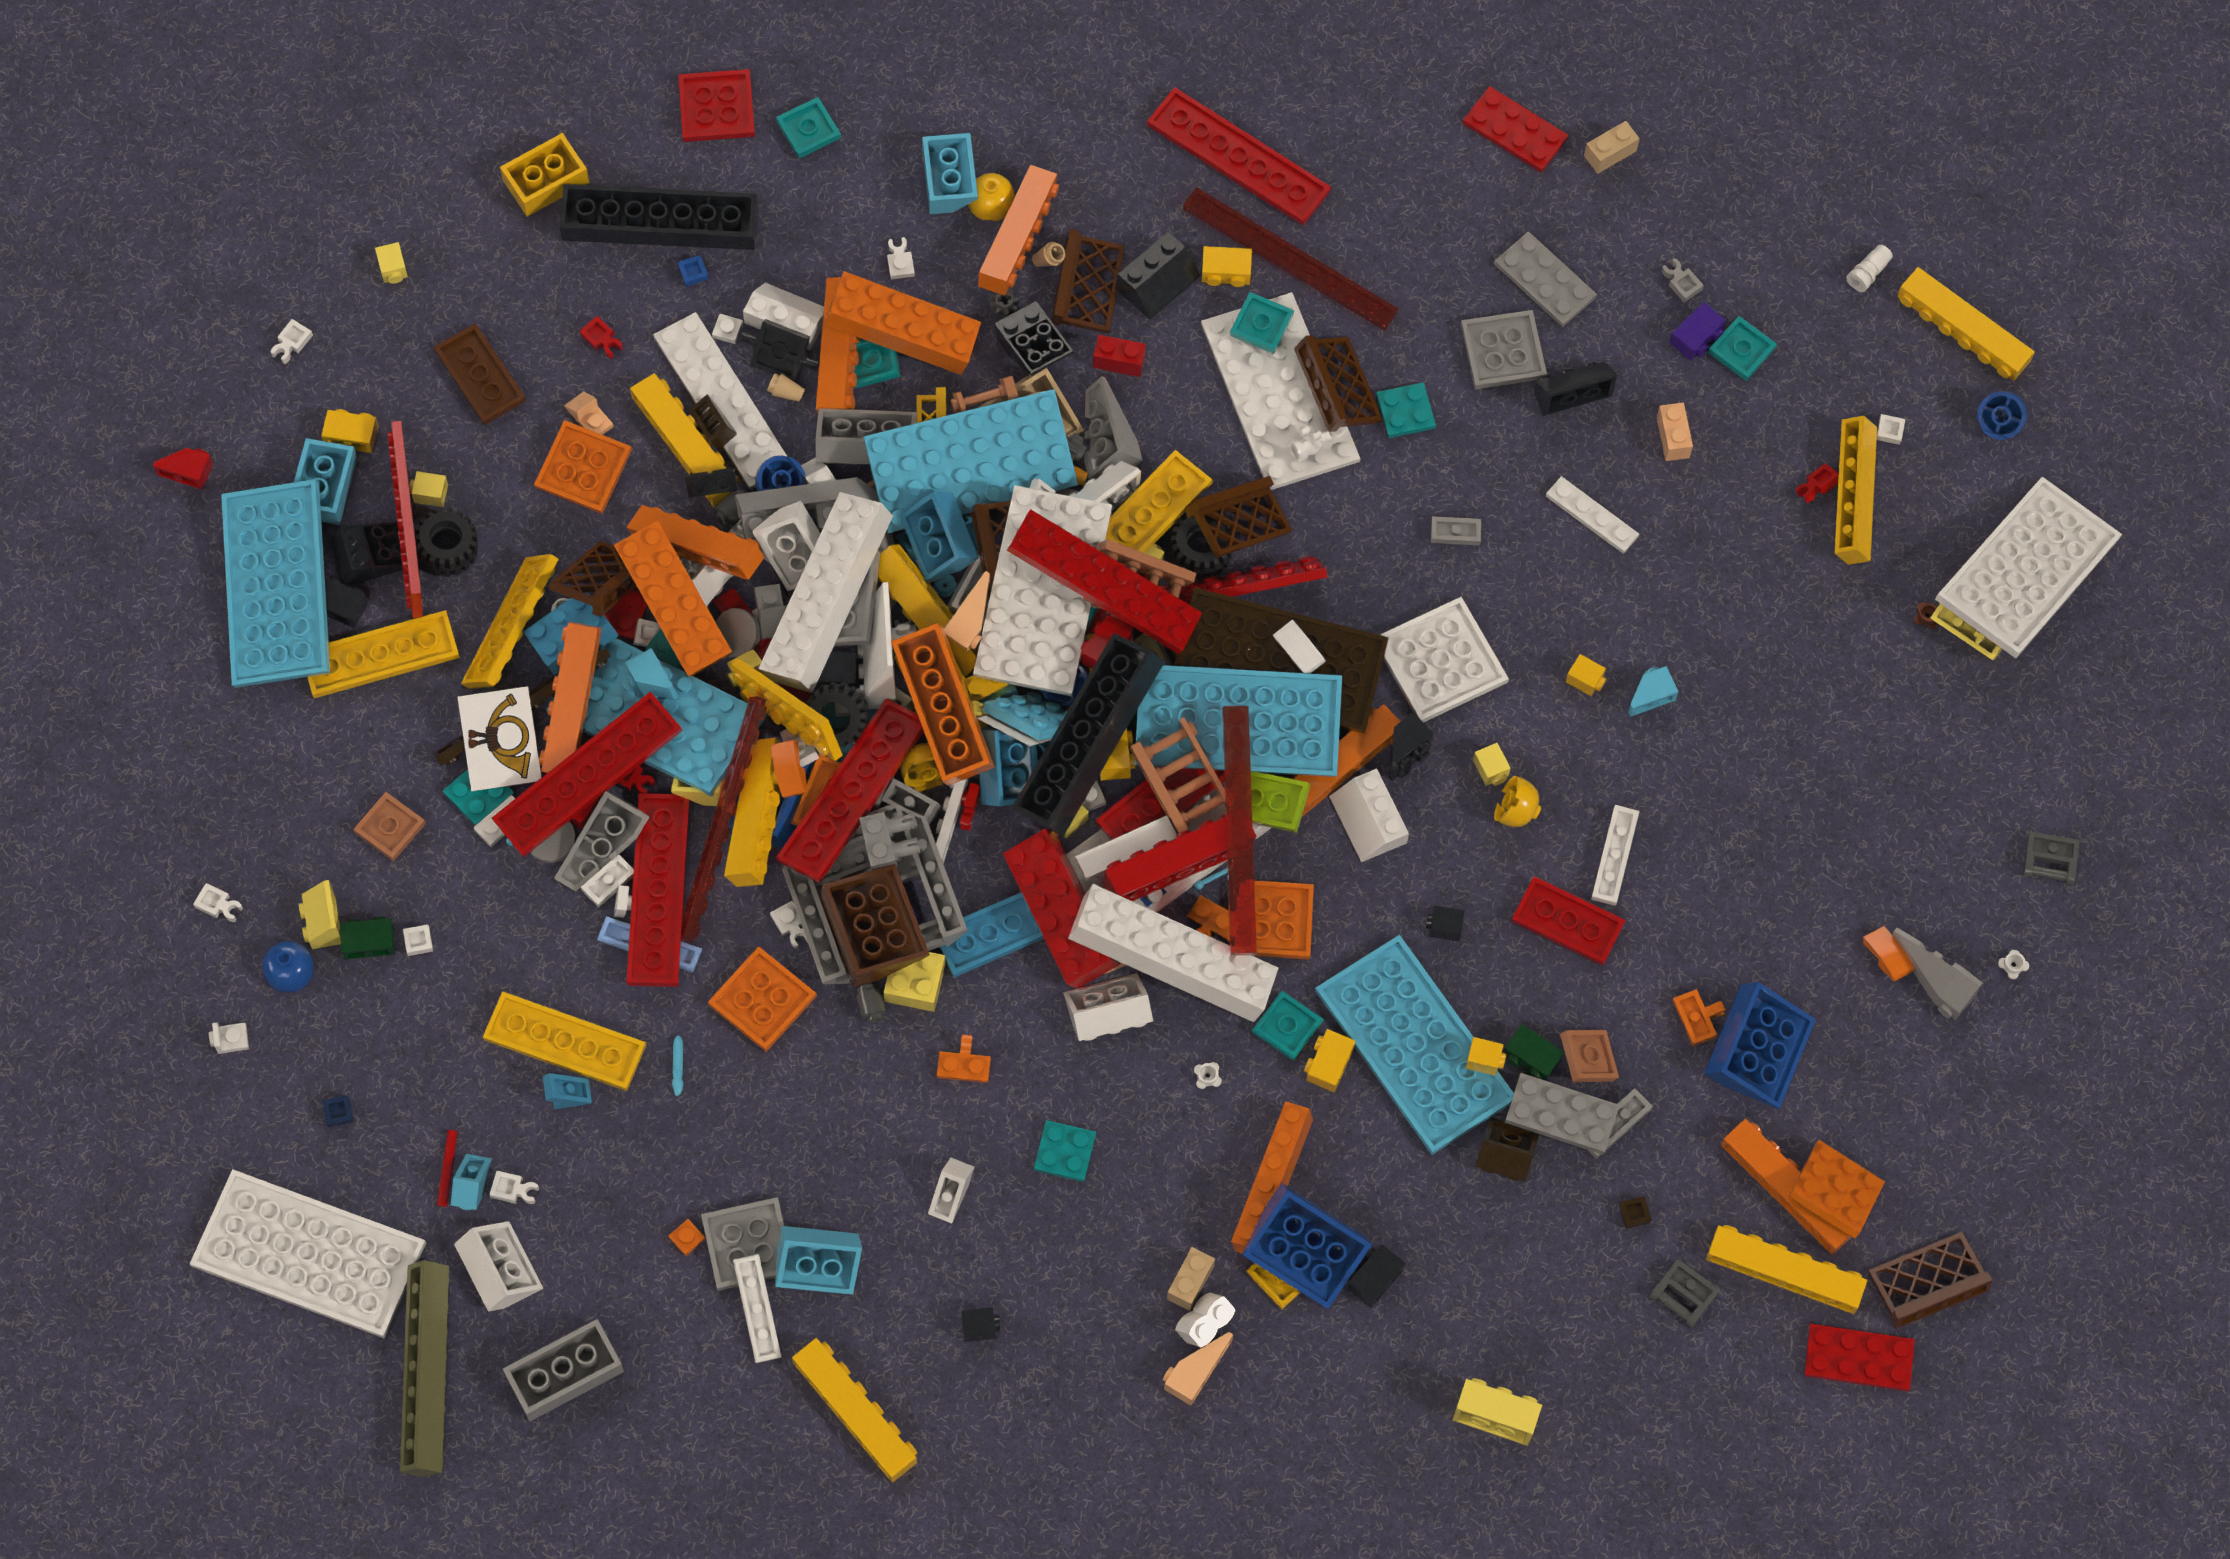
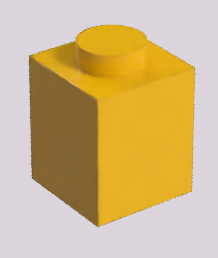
M1579 654L1568 672L1565 682L1592 696L1595 690L1600 692L1607 680L1604 678L1606 668Z
M1473 1037L1466 1069L1496 1076L1498 1068L1503 1069L1506 1058V1054L1502 1053L1504 1044Z

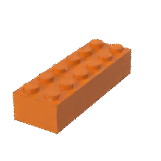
M843 271L837 283L824 323L826 326L962 375L969 363L981 324L980 321L845 271Z
M658 520L614 544L688 677L698 674L733 654Z
M939 623L891 641L943 783L949 786L995 768L944 628Z

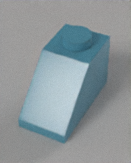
M652 648L625 662L629 670L625 675L632 687L637 684L640 692L648 694L651 691L654 696L673 700L679 698Z
M1667 666L1660 669L1653 667L1643 674L1628 711L1630 717L1676 701L1678 690Z
M471 1154L465 1155L453 1178L452 1206H458L463 1210L477 1209L482 1200L492 1158Z

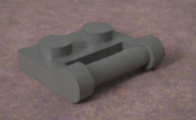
M2030 831L2027 837L2022 876H2039L2065 881V884L2073 885L2076 877L2080 840ZM2034 860L2068 866L2067 871L2034 866L2033 863Z
M1677 1259L1649 1297L1654 1301L1659 1300L1687 1321L1686 1325L1693 1328L1720 1290ZM1666 1287H1670L1697 1307L1692 1313L1665 1293Z

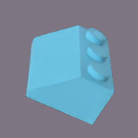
M970 133L922 137L929 214L952 213L977 200L978 194Z
M781 1226L777 1246L775 1286L853 1295L862 1252L859 1234Z

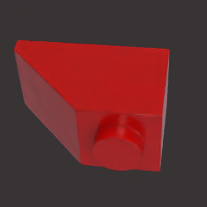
M185 448L157 460L153 464L157 476L201 490L213 467L209 453L198 448L195 450Z

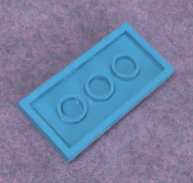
M1021 892L963 917L968 931L949 947L943 945L939 949L942 955H945L948 968L953 978L1038 942L1044 939Z

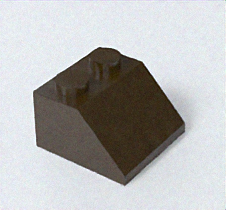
M1490 1118L1475 1167H1479L1488 1173L1495 1172L1505 1175L1511 1180L1526 1182L1539 1134L1507 1124L1505 1121Z

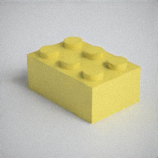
M1466 1379L1453 1421L1528 1446L1542 1404L1537 1403V1400L1530 1396L1523 1395L1521 1398L1512 1395L1511 1390L1503 1387L1495 1389L1486 1386L1487 1383L1480 1379Z

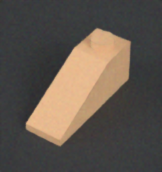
M987 571L984 572L944 628L947 639L966 653L971 648L975 650L983 638L980 635L983 629L990 582V573Z
M1230 1332L1224 1334L1179 1361L1175 1368L1170 1367L1163 1378V1381H1165L1164 1390L1191 1406L1231 1344L1233 1334Z

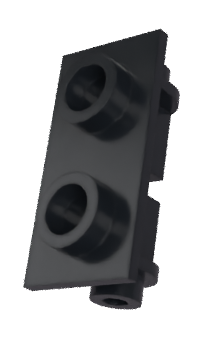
M727 467V469L712 471L713 473H708L707 471L693 474L691 472L690 475L685 476L688 497L737 491L735 469Z

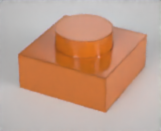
M689 1219L668 1235L669 1239L685 1256L706 1240Z

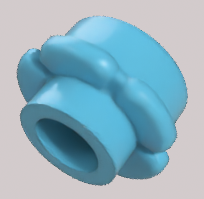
M950 574L935 580L933 585L934 590L938 595L941 594L942 597L951 596L957 588V582H955L954 577Z

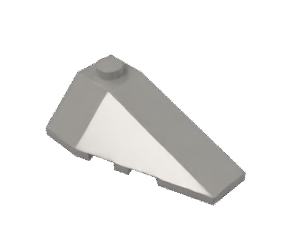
M1101 376L1086 389L1085 417L1091 419L1089 430L1085 431L1084 439L1090 440V452H1084V462L1090 480L1093 478L1097 479L1103 475V471L1111 464L1116 465L1123 461L1136 467L1143 461L1138 441L1106 378Z
M605 791L554 879L577 891L638 838L650 816L614 793Z
M1896 928L1892 935L1914 965L1915 970L1913 973L1934 1004L1938 1006V1011L1944 1017H1952L1956 1020L1974 999L1983 983L1959 964L1954 963L1951 966L1943 960V955L1939 952L1926 951L1922 942Z

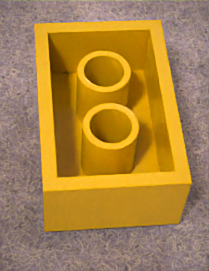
M563 133L500 167L503 182L527 217L561 199L564 184L586 185L589 183L587 168Z

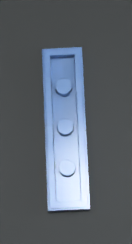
M606 916L597 941L628 951L630 924ZM681 942L680 969L693 973L702 948Z

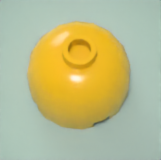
M986 173L977 177L978 199L968 204L972 214L981 220L999 221L1005 218L1015 198L1014 189L1010 181L1004 176L995 173Z
M929 743L916 744L900 766L905 785L914 787L919 792L942 785V781H939L942 779Z
M1513 776L1502 790L1506 794L1501 806L1497 802L1494 819L1505 826L1522 827L1528 824L1531 819L1538 817L1541 810L1539 794L1532 783L1522 777Z

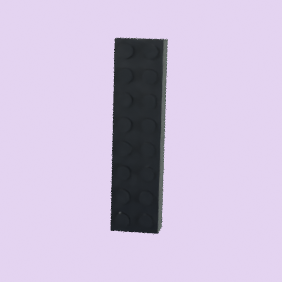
M564 184L559 228L562 241L755 250L758 200L755 193Z
M1113 633L1012 808L1025 818L1063 837L1165 662L1151 650Z

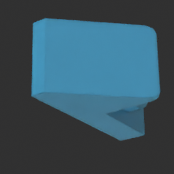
M551 1073L543 1076L546 1101L553 1102L554 1109L592 1103L589 1079Z

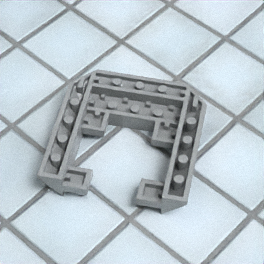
M855 477L737 494L735 498L744 539L751 538L757 540L752 533L753 530L764 522L767 516L772 515L782 507L802 501L806 510L814 509L817 527L820 531L828 519L839 492L879 502L877 492ZM892 532L885 533L878 548L880 553L890 545H894ZM877 580L876 591L879 589L883 582ZM780 584L754 588L761 640L773 638L787 608V605L783 606ZM889 596L890 609L892 610L897 602Z
M896 804L869 812L867 816L884 812L889 819L909 813L912 814L915 829L893 833L891 838L892 841L897 843L917 837L921 853L900 857L897 861V870L903 884L920 877L922 879L936 917L934 920L919 925L928 951L943 945L949 947L968 930L926 817ZM861 824L821 883L785 865L782 869L823 984H849L851 980L821 900V892L824 884L872 871Z

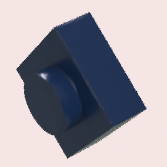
M348 1095L322 1100L328 1128L354 1122Z

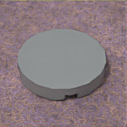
M731 608L724 611L718 617L716 624L733 652L728 657L737 658L758 645L761 629L757 618L750 611Z
M570 822L566 823L531 851L530 854L535 859L546 863H556L564 860L576 842L573 825Z

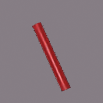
M455 1130L447 1131L437 1207H447L458 1134Z

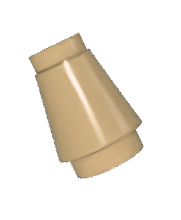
M1050 242L1033 254L1032 262L1037 267L1058 266L1065 258V250L1062 245Z
M774 373L767 391L772 393V396L800 402L805 389L782 373L780 375Z

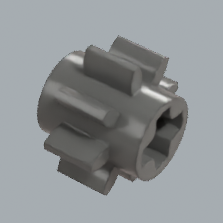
M1013 290L1007 291L1005 296L998 293L991 294L993 302L989 303L990 310H996V318L999 316L1007 317L1011 313L1018 311L1016 306L1019 305V298H1013Z
M1076 433L1070 436L1066 435L1072 461L1079 462L1086 450V446L1082 445L1084 438Z

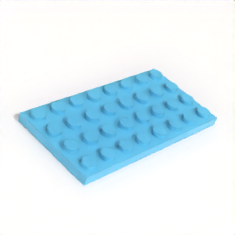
M1055 389L863 436L878 500L893 515L886 530L887 533L905 529L900 515L932 492H953L961 514L970 513L974 504L984 503L985 505L1010 501L1014 485L1030 488L1033 479L1042 480L1055 491L1078 485Z
M313 479L221 494L232 686L237 688L329 674L330 660L319 482Z
M617 638L605 645L611 655L607 659L608 662L601 668L594 670L583 730L584 733L592 737L646 695L640 692L637 684L632 687L625 673L629 672L625 662L640 655L643 651ZM659 660L679 698L673 700L655 697L683 731L645 760L644 763L712 797L720 782L724 780L766 718V714L764 711L693 676L688 677L687 673Z
M1163 665L1138 707L1136 743L1140 741L1142 747L1145 745L1149 747L1180 730L1179 720L1184 717L1187 722L1191 721L1196 728L1198 734L1195 735V738L1213 770L1337 777L1342 675ZM1184 738L1153 755V759L1150 761L1154 767H1165L1194 750L1188 739ZM1199 760L1184 767L1187 769H1204Z
M1400 935L1315 988V992L1347 1037L1355 1040L1354 1047L1431 1155L1511 1105L1514 1093L1498 1070L1496 1076L1466 1069L1473 1036Z

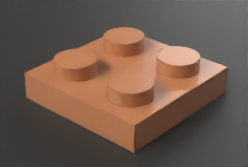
M385 792L353 831L394 862L425 826L426 822Z
M1566 1030L1560 1034L1573 1082H1613L1619 1078L1606 1030Z

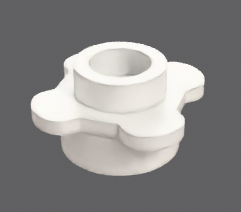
M2011 950L2006 958H2001L1998 962L1999 967L2008 973L2010 979H2017L2019 973L2029 969V963L2025 961L2023 955L2017 950Z
M1212 1062L1195 1066L1194 1073L1197 1074L1198 1081L1196 1085L1198 1088L1205 1089L1206 1086L1218 1087L1221 1085L1222 1079L1218 1075L1219 1065Z

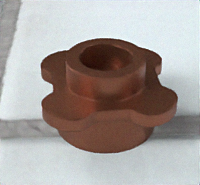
M1919 603L1917 606L1918 613L1914 617L1915 624H1923L1930 629H1935L1938 623L1930 617L1937 609V606L1931 603Z

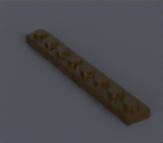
M600 645L598 648L595 670L604 666L608 662L607 659L611 657L604 645ZM559 672L529 691L532 711L544 704L543 700L550 695L555 697L556 691L552 690L554 677L559 676ZM463 734L433 753L441 766L444 764L448 766L459 759L458 755L465 751Z

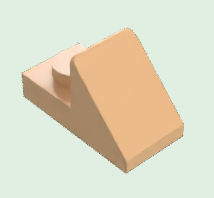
M582 392L564 405L583 428L603 435L614 427L613 423L598 407L597 399L586 392Z

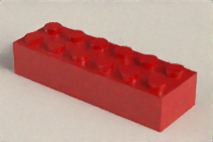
M1235 809L1223 814L1220 820L1215 822L1213 820L1205 821L1195 831H1182L1172 841L1162 840L1154 844L1153 849L1147 852L1139 850L1130 855L1131 859L1124 862L1117 860L1107 865L1108 869L1104 872L1101 884L1104 889L1133 902L1251 850L1256 834L1244 809L1238 812Z
M1045 828L1003 853L1068 986L1078 989L1120 965L1119 961L1068 939L1086 893L1056 833Z

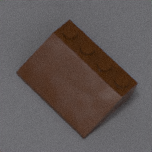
M896 864L822 886L821 900L854 987L878 981L929 956V951Z

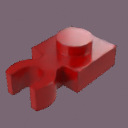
M598 316L579 331L580 336L596 351L603 347L605 355L610 359L614 357L613 352L609 350L611 347H617L620 351L623 350L621 341L612 338L614 331Z
M1825 463L1806 477L1808 483L1799 485L1795 489L1799 497L1803 496L1805 502L1809 503L1814 500L1818 492L1824 495L1837 485L1839 473Z
M638 766L620 780L617 785L627 791H630L635 786L638 793L648 794V791L642 788L645 783L655 786V780L648 775L641 776L643 768Z
M970 782L968 791H963L961 805H964V810L960 819V829L967 831L971 829L973 816L975 815L981 793L979 784Z

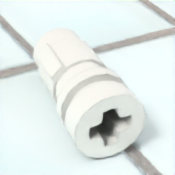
M1878 245L1847 275L1846 278L1849 285L1858 292H1865L1875 281V276L1892 259L1891 251L1884 245Z

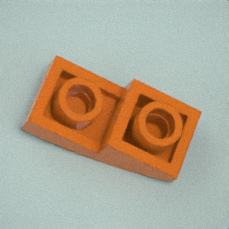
M790 740L771 745L774 770L782 797L787 798L807 793L805 768L800 766L798 742Z
M1885 926L1863 937V944L1879 959L1878 966L1893 982L1915 970L1906 952Z

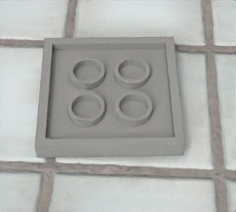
M1533 310L1461 320V329L1474 389L1536 381L1547 375Z
M778 1197L701 1214L717 1291L739 1286L733 1260L759 1254L764 1280L776 1278L777 1246L781 1226H784Z

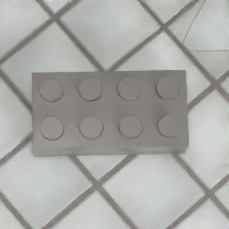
M819 408L816 430V462L828 464H869L863 436L917 423V412Z
M598 1319L503 1368L504 1374L529 1422L624 1372L622 1364Z

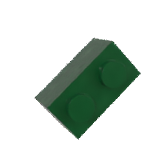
M378 916L369 921L350 919L346 923H339L341 953L344 960L395 955L394 926L391 918L387 919L386 917Z
M1523 1024L1517 1029L1503 1051L1506 1054V1062L1516 1068L1520 1066L1527 1071V1075L1544 1081L1549 1079L1564 1055V1051Z

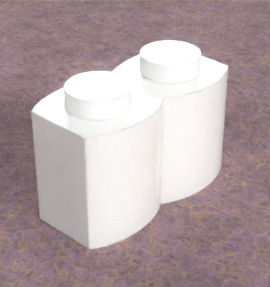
M1207 1293L1196 1302L1193 1311L1185 1314L1180 1319L1175 1330L1186 1343L1203 1347L1214 1338L1218 1328L1223 1327L1231 1320L1235 1309L1224 1296Z

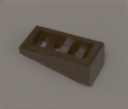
M708 394L690 409L691 414L706 438L715 447L721 449L737 435L731 423ZM708 407H710V409L706 413H704L702 416L700 415Z

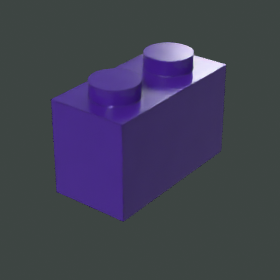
M1703 302L1672 332L1669 343L1690 361L1696 356L1700 358L1708 350V344L1712 340L1716 342L1725 332L1723 328L1726 320Z

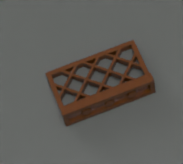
M1069 230L1064 247L1065 258L1061 263L1051 322L1054 325L1060 326L1062 323L1092 331L1109 333L1117 291L1115 289L1117 275L1121 269L1124 245L1079 235L1077 230ZM1081 243L1091 245L1095 252L1086 257L1080 249ZM1113 250L1118 251V255L1115 260L1109 263L1103 252ZM1099 256L1104 266L1095 270L1089 260ZM1085 264L1091 274L1084 278L1076 271L1077 267ZM1108 269L1114 277L1113 280L1105 284L1099 274ZM1094 277L1101 287L1092 292L1085 282ZM1081 285L1087 295L1078 300L1072 291L1075 287ZM1104 290L1110 297V300L1101 305L1095 295ZM1090 298L1097 308L1087 313L1081 303ZM1076 306L1083 315L1079 319L1068 317L1069 310ZM1101 312L1106 318L1105 326L1096 324L1091 316Z
M1313 335L1305 336L1294 350L1328 432H1336L1340 427L1380 423L1383 420L1349 337L1315 339ZM1343 345L1346 355L1340 353L1335 347ZM1318 347L1328 352L1326 357L1320 353ZM1331 355L1342 362L1340 367L1329 360ZM1345 365L1353 369L1354 376L1344 370ZM1327 367L1337 373L1335 378L1329 374ZM1340 376L1351 383L1349 388L1338 381ZM1354 385L1362 390L1363 397L1352 390ZM1335 387L1345 394L1343 399L1338 396ZM1348 397L1359 403L1358 408L1347 402ZM1363 406L1371 412V417L1361 412ZM1344 409L1354 415L1353 418H1347Z
M1270 476L1196 499L1185 509L1189 519L1195 517L1216 558L1292 532L1270 489L1274 485ZM1260 498H1266L1269 509L1259 504ZM1242 504L1252 508L1251 515L1241 510ZM1224 510L1234 514L1233 521L1223 516ZM1257 511L1267 516L1265 523L1256 518ZM1204 516L1215 519V526L1209 525ZM1239 517L1249 522L1247 529L1237 524ZM1272 519L1279 523L1282 528L1281 530L1270 526ZM1221 523L1231 528L1229 535L1219 530ZM1254 525L1263 529L1262 536L1252 532ZM1235 531L1245 535L1244 542L1234 538ZM1217 537L1227 541L1226 548H1220Z
M1011 500L985 505L984 503L974 504L970 510L983 574L985 571L990 573L988 600L990 599L999 558L997 550L1000 552L1001 549L995 543L994 537L998 531L1004 534L1005 529L1001 526L1008 517L1009 511L1005 508L1010 507ZM998 509L1006 516L998 525L990 519L989 510Z
M599 541L550 582L549 589L593 606L592 614L602 617L637 585L625 564L620 562L622 559L616 548ZM600 551H603V552L608 553V554H601V555H599V552H600ZM612 561H614V563H612V564H604V563H603V562H612ZM586 563H597V565H587ZM608 571H619L618 573H608ZM593 572H602V574L591 575ZM577 573H585V575L574 576ZM605 581H606L605 584H596V583H595V582H605ZM578 583H589L590 585H579ZM562 584H572L573 586H564ZM594 592V595L590 596L585 593Z
M1963 1232L1868 1270L1878 1293L1892 1316L1891 1320L1895 1329L1988 1292L1992 1284L1988 1271L1984 1272ZM1960 1241L1964 1249L1962 1256L1947 1252L1949 1244ZM1934 1252L1942 1256L1938 1266L1924 1261L1927 1253ZM1945 1257L1960 1262L1956 1272L1942 1267ZM1909 1261L1919 1265L1915 1276L1900 1271L1902 1264ZM1964 1263L1973 1266L1977 1274L1969 1277L1959 1272ZM1921 1267L1936 1271L1933 1282L1918 1277ZM1883 1271L1894 1274L1895 1277L1892 1285L1881 1282L1877 1274ZM1939 1273L1954 1277L1952 1284L1943 1286L1936 1283ZM1898 1276L1913 1281L1909 1291L1895 1287ZM1915 1283L1931 1287L1929 1293L1924 1296L1912 1293ZM1892 1292L1906 1296L1905 1303L1894 1307L1890 1300Z

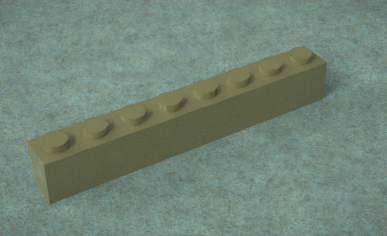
M426 1260L410 1264L407 1269L400 1473L421 1477L442 1473L447 1360L446 1342L448 1334L447 1313L449 1307V1266Z

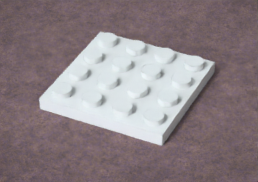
M1462 597L1380 634L1389 637L1383 660L1412 711L1422 722H1426L1508 683L1509 678Z

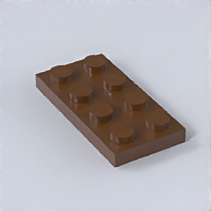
M476 323L433 347L435 353L483 425L526 402V397Z

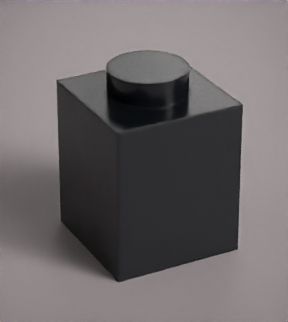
M1434 906L1433 913L1427 914L1425 928L1430 929L1429 937L1459 942L1465 910Z
M993 1307L961 1311L964 1342L996 1339V1331H1000L999 1315H994Z

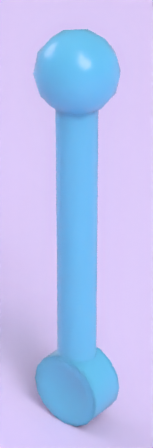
M1238 860L1232 861L1231 866L1202 881H1196L1194 887L1197 890L1202 889L1205 884L1232 870H1239L1241 863Z

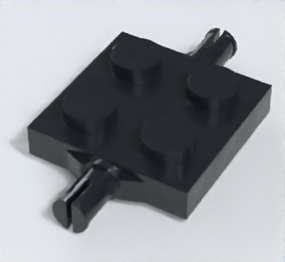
M767 319L762 322L757 336L746 332L741 334L740 341L753 346V357L750 364L753 367L773 375L774 373L778 375L782 373L794 382L797 381L803 366L815 371L819 367L820 361L807 357V346L810 340L808 335Z

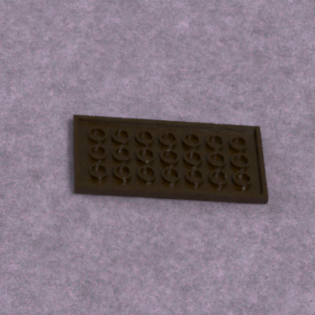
M1194 587L1190 605L1202 612L1183 651L1180 655L1177 654L1174 666L1303 673L1273 636V634L1293 620L1326 660V662L1310 674L1342 675L1340 728L1365 734L1389 637Z

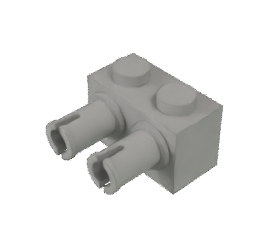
M896 779L892 780L881 799L886 804L885 806L896 804L925 816L929 827H931L942 808L936 801Z
M884 812L859 818L872 871L896 864V867H898L897 861L900 857L921 853L917 837L897 843L892 841L891 838L893 833L915 829L911 813L891 819L886 817Z

